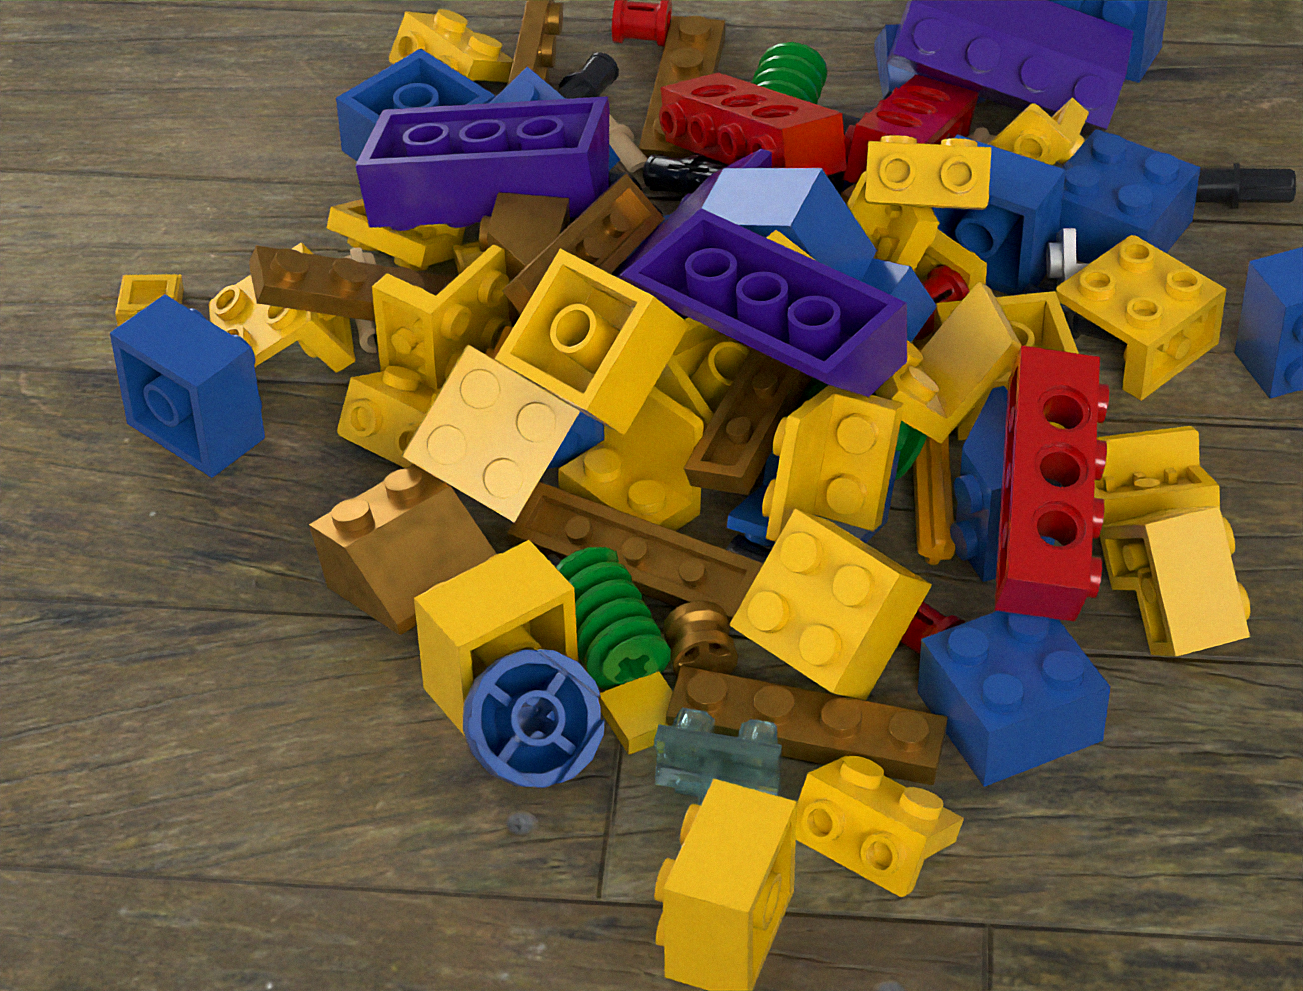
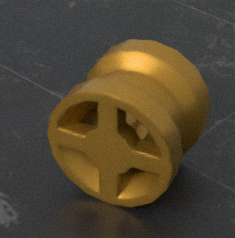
M692 601L677 607L664 620L663 634L666 643L672 650L670 661L677 678L681 666L728 675L736 667L738 652L733 638L729 636V620L725 610L717 603Z

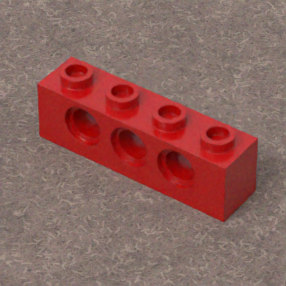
M719 72L660 87L662 107L659 111V121L668 143L727 165H731L762 148L772 152L771 168H822L827 176L847 170L842 112Z
M915 74L900 88L896 87L887 99H881L877 107L870 113L866 112L855 126L850 125L844 136L847 170L844 172L843 180L857 184L861 174L867 171L868 141L880 142L883 136L899 135L916 138L917 144L941 145L942 140L955 138L957 134L968 137L979 92Z
M1021 345L1008 380L994 606L996 611L1075 622L1086 598H1096L1102 576V559L1092 556V538L1098 539L1100 536L1105 503L1104 499L1094 497L1095 480L1100 481L1104 473L1107 443L1103 440H1097V423L1102 424L1104 422L1109 402V385L1099 383L1100 357ZM1049 422L1058 423L1066 429L1057 428ZM1045 479L1056 480L1064 487L1054 486ZM1041 537L1053 538L1062 546L1050 545Z

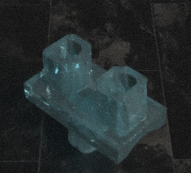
M682 708L671 726L658 725L654 739V748L657 753L655 785L675 788V793L699 797L698 805L702 804L713 778L768 794L780 795L782 745L777 744V726L774 723L750 719L741 724L737 738L715 734V718L711 717L706 711Z

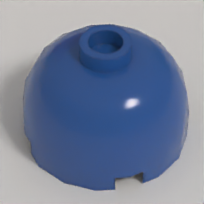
M520 650L496 659L474 680L464 701L463 732L471 754L492 776L515 787L545 788L553 784H560L573 779L593 760L604 736V719H601V707L597 698L601 697L596 682L579 662L555 650Z

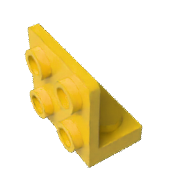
M1130 235L1056 287V294L1060 303L1127 343L1123 355L1125 370L1122 390L1142 401L1219 344L1227 289L1138 236Z
M302 242L292 248L302 253L313 254ZM251 275L235 285L225 287L209 302L210 322L231 335L235 334L242 337L252 347L256 360L255 367L298 341L307 355L312 358L319 357L335 373L356 362L350 318L257 304Z
M492 245L437 295L431 294L419 286H414L388 273L372 286L380 372L384 371L387 366L404 367L418 373L421 376V383L434 389H441L467 345L472 346L485 354L488 348L495 349L504 327H512L509 321L508 298L501 291L509 284V277L506 275L505 249Z
M978 282L921 351L907 340V362L875 391L876 396L904 403L901 420L941 444L955 427L962 425L968 420L975 408L976 402L993 382L1008 373L1021 348V343L992 290L983 283Z
M828 385L810 400H806L801 407L788 417H783L777 427L773 441V454L780 457L776 479H772L769 483L762 504V515L769 518L766 539L774 542L777 541L794 509L869 531L877 529L882 523L904 403L875 395L866 397Z
M653 386L625 436L604 425L603 441L558 469V487L569 493L677 531L700 515L701 488L690 486L684 467L699 440L703 437V422L691 409L680 405Z

